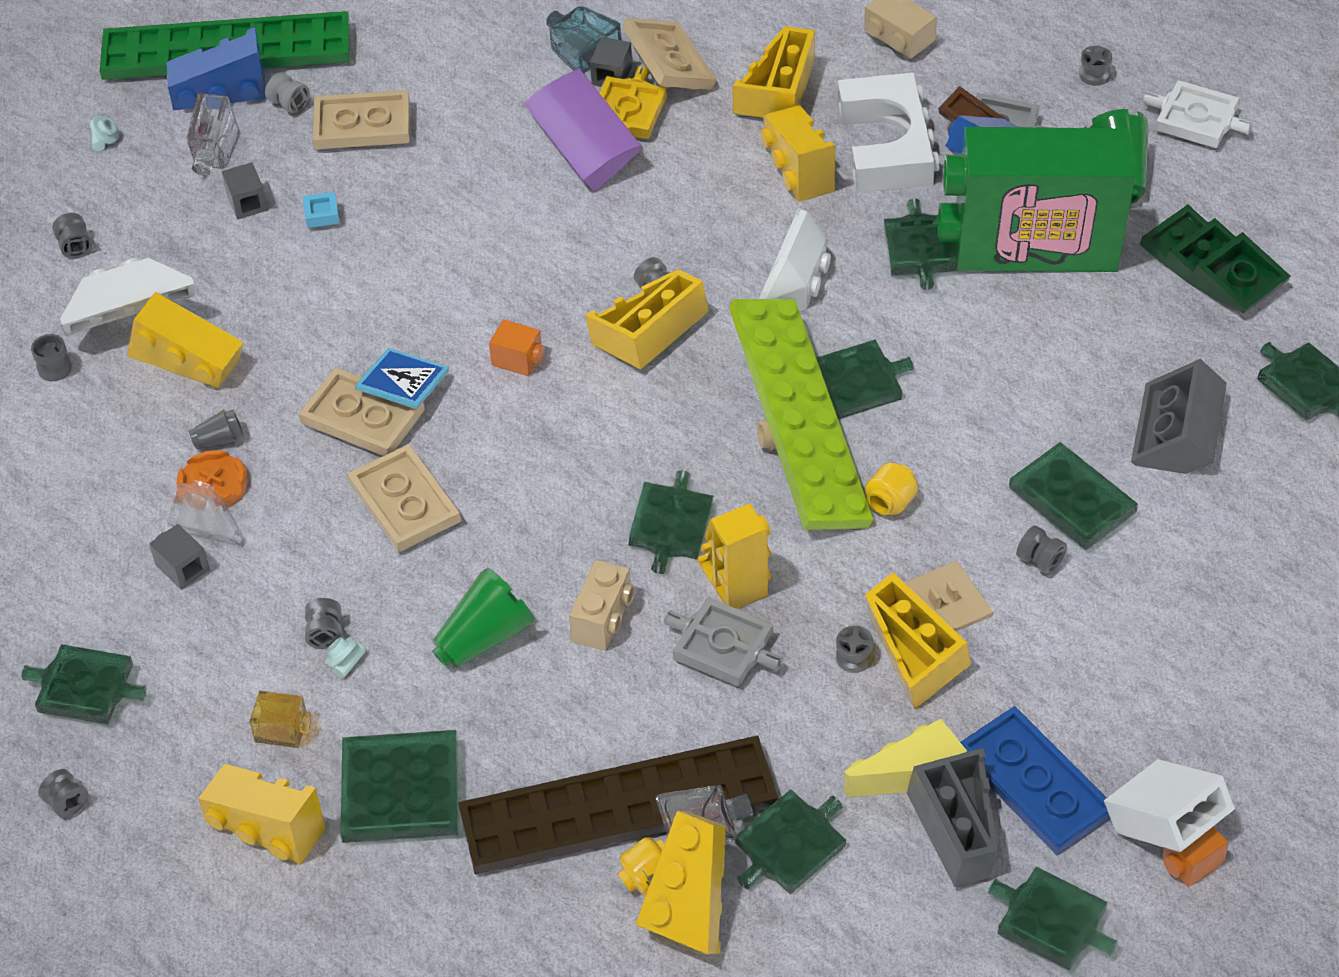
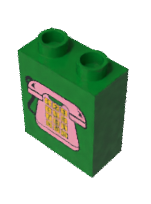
M965 127L962 155L945 154L944 196H956V203H939L938 241L939 243H955L957 270L1118 272L1135 182L1129 128Z

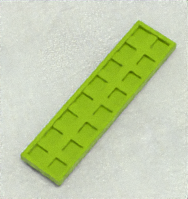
M733 299L729 310L803 529L869 528L873 522V517L796 300Z

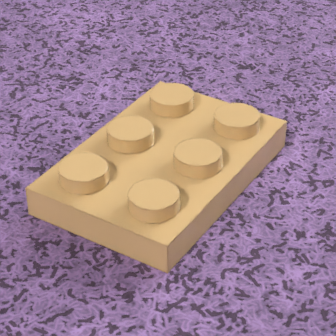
M626 18L622 29L659 86L665 88L680 87L691 90L713 89L717 79L678 22Z
M409 90L314 96V149L410 143Z
M335 367L300 411V423L382 456L395 451L425 411L424 402L418 409L356 390L355 385L362 377Z
M410 444L347 473L349 484L398 553L461 522L460 512Z

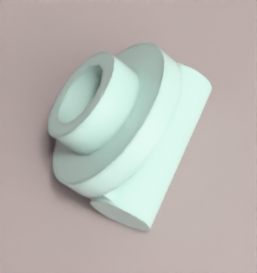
M97 115L90 121L92 148L95 151H102L106 143L113 144L118 140V128L112 119Z
M340 637L327 648L326 654L328 657L325 663L331 667L332 672L338 678L344 679L366 650L352 637L345 640Z

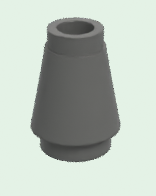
M223 409L189 430L196 450L202 447L237 442L236 438L244 435L233 409L227 412Z

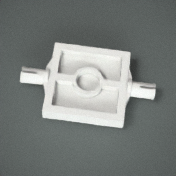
M1180 80L1177 81L1174 89L1166 96L1147 91L1144 97V105L1161 109V113L1156 121V131L1217 148L1223 135L1230 129L1248 135L1252 127V121L1234 117L1238 108L1239 97Z

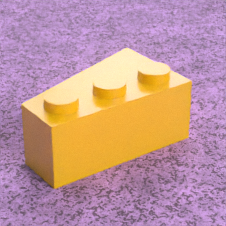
M784 26L764 49V55L757 62H752L748 67V73L742 80L737 79L732 85L734 114L764 118L765 114L801 105L815 61V30Z
M800 105L765 114L764 128L760 130L762 143L765 148H770L775 168L781 169L787 190L793 191L798 202L835 192V144L832 141L825 143L822 139L825 137V133L822 129L814 130L811 127L814 125V120Z
M677 269L642 286L641 293L627 300L623 296L613 300L614 306L598 314L593 310L585 314L592 345L641 370L709 312L702 280Z
M155 292L133 319L127 356L219 388L239 362L244 342Z
M750 503L710 519L705 533V538L708 542L701 545V551L705 554L697 558L699 566L723 604L736 609L767 597L768 580H771V573L768 568V558L771 557V552L767 544V536L771 534L770 527L764 515H758Z
M894 572L865 594L869 616L914 710L971 665L967 641Z
M224 764L198 798L204 820L215 829L222 830L224 828L235 833L239 839L249 845L256 843L268 849L272 855L280 860L290 859L301 865L326 830L316 787L306 785L301 791L289 788L290 783L286 779L278 778L275 783L261 780L263 776L259 772Z
M677 811L635 925L705 954H720L721 879L724 877L726 826L691 812Z

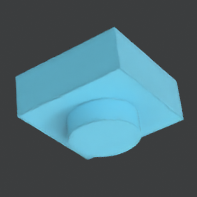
M335 192L303 196L307 228L340 224Z

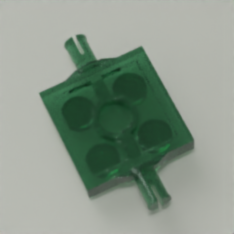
M915 198V208L913 199L907 202L909 215L900 218L884 219L883 229L891 276L918 274L920 287L926 290L927 280L928 290H930L935 285L932 273L958 271V259L955 243H939L938 215L922 213L921 201Z
M876 339L816 357L838 419L902 400L903 391L896 379V375L914 370L913 362L909 356L890 362L884 356Z
M1271 342L1265 343L1262 346L1260 353L1272 363L1260 369L1257 378L1259 382L1306 421L1326 412H1333L1339 417L1338 365L1309 342L1288 353H1282Z
M683 470L676 472L673 486L645 481L643 483L629 534L628 545L644 548L655 554L651 565V570L654 573H657L659 563V574L666 572L669 557L682 556L697 559L700 556L701 545L703 544L714 496L687 490L691 478L690 473L687 471L684 473L683 480Z
M61 644L55 659L45 669L25 665L21 675L23 681L41 683V691L35 702L38 713L106 725L109 724L115 707L122 698L144 701L147 693L146 686L127 683L128 676L133 667L131 656Z
M790 789L735 836V844L749 856L752 863L746 871L737 877L740 885L744 884V889L749 890L752 885L765 876L777 882L791 895L845 847L846 839L828 821L836 812L843 808L839 799L836 801V797L832 795L816 809L808 805Z
M1037 866L1028 880L1018 886L1017 889L998 881V879H994L988 890L989 895L1009 903L1008 911L998 925L997 934L1067 970L1071 969L1080 952L1089 945L1111 956L1118 944L1117 939L1097 931V925L1106 911L1107 901Z

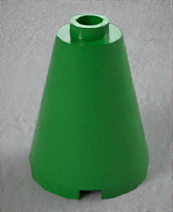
M1128 109L1107 111L1092 119L1093 125L1089 128H1129L1135 169V182L1130 203L1132 204L1137 202L1146 191L1148 121L1145 115L1137 111L1138 116L1129 114Z
M490 568L484 569L479 573L432 640L436 646L432 653L445 667L452 664L458 668L524 631L535 622L532 612L522 599L517 600L510 592L512 588Z

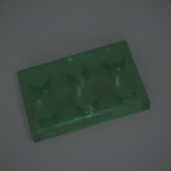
M1061 442L1009 480V488L1085 550L1089 549L1137 512L1138 503Z

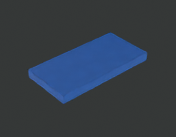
M1013 706L960 742L967 752L980 748L985 749L986 778L989 779L990 788L1056 856L1111 819L1104 803L1107 797L1016 706Z

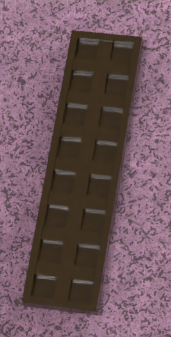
M756 735L460 801L458 804L474 875L666 832L667 828L662 813H665L663 801L665 806L666 800H677L676 802L666 803L667 812H673L693 802V800L684 802L687 797L699 795L702 791L715 790L716 786L717 792L715 795L718 794L720 803L723 795L727 818L735 816L731 804L732 801L746 797L750 812L777 807L778 796L759 736ZM713 792L701 793V795L708 798ZM696 799L693 804H695V803H697V802H699V801H702V800H704V799Z

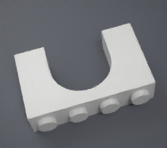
M914 73L838 80L837 104L842 125L886 122L898 126L906 133L903 137L893 142L852 147L851 171L856 193L933 185L934 171H939V157L937 152H932V148H934L933 131L926 128L929 124L927 107H921V104H923L922 85H916Z

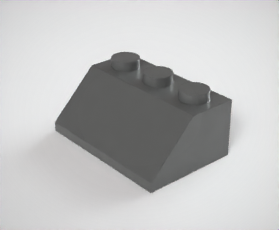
M1198 359L1146 383L1131 462L1135 466L1187 474L1214 462L1227 383L1203 360Z

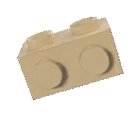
M874 0L865 7L864 31L911 59L936 40L937 16L910 0Z
M595 559L569 614L572 642L603 651L607 650L613 635H616L619 631L626 606H629L633 600L635 585L631 584L629 568Z

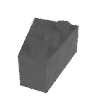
M984 748L914 766L907 790V795L954 887L989 878L998 853L993 809L990 808L988 793L990 789L989 779L986 778L984 761L986 757Z

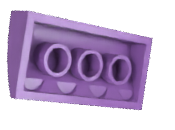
M580 69L552 81L524 102V105L578 175L594 191L600 189L643 149L642 145Z

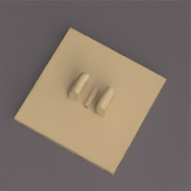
M957 560L905 582L956 632L993 616L994 612Z

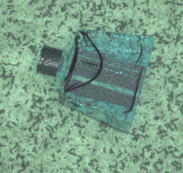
M578 6L566 15L555 10L549 14L546 20V25L549 27L552 51L573 71L580 69L583 73H586L590 70V61L601 37L622 41L621 23L584 6Z

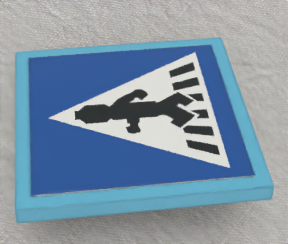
M388 348L355 385V389L418 409L449 372V367Z

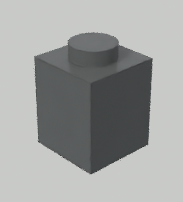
M601 37L590 61L591 83L594 86L602 87L607 76L627 79L633 66L631 42Z
M253 162L221 171L226 194L237 220L268 211L264 188Z
M176 524L166 532H162L155 540L149 543L155 565L181 590L210 570L204 548L179 524Z

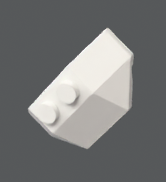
M797 209L769 277L758 298L795 299L799 311L807 309L811 297L818 295L821 284L820 275L821 273H827L831 254L826 253L825 236L805 209Z
M133 258L123 262L117 268L94 270L87 277L82 278L60 318L64 334L68 336L139 313L155 292L173 302L195 296L193 279L150 258L142 260Z

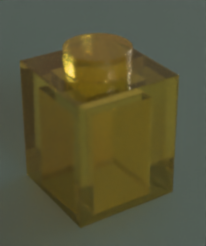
M259 690L249 720L255 743L299 748L303 734L307 735L311 726V713L306 710L303 696Z

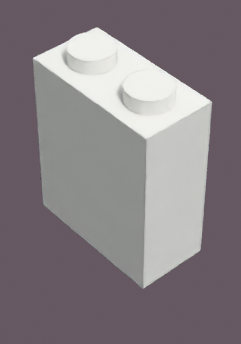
M1159 759L1104 800L1117 834L1178 852L1183 851L1235 809L1223 776Z

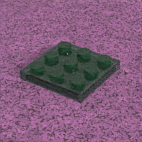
M456 730L342 737L340 822L342 843L459 835L458 737Z

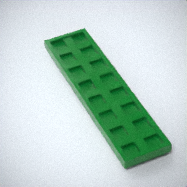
M349 11L104 28L99 69L101 79L167 75L168 61L201 48L204 51L219 46L220 41L228 37L232 41L247 35V30L256 27L264 68L350 62Z

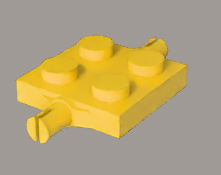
M642 65L637 67L634 78L619 79L607 76L599 93L634 137L649 139L667 99V88L646 82L650 70L646 66L642 70Z

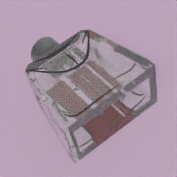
M197 94L187 133V144L194 160L192 170L198 175L208 176L212 168H226L241 132L229 97Z
M721 785L668 792L655 796L667 837L677 811L691 812L726 826L725 845L737 839L733 822L753 816L747 794L725 800Z

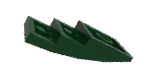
M1189 204L1142 236L1140 245L1187 283L1216 301L1243 314L1286 283L1291 277L1245 233L1242 232L1237 236L1233 235L1216 218L1207 222Z

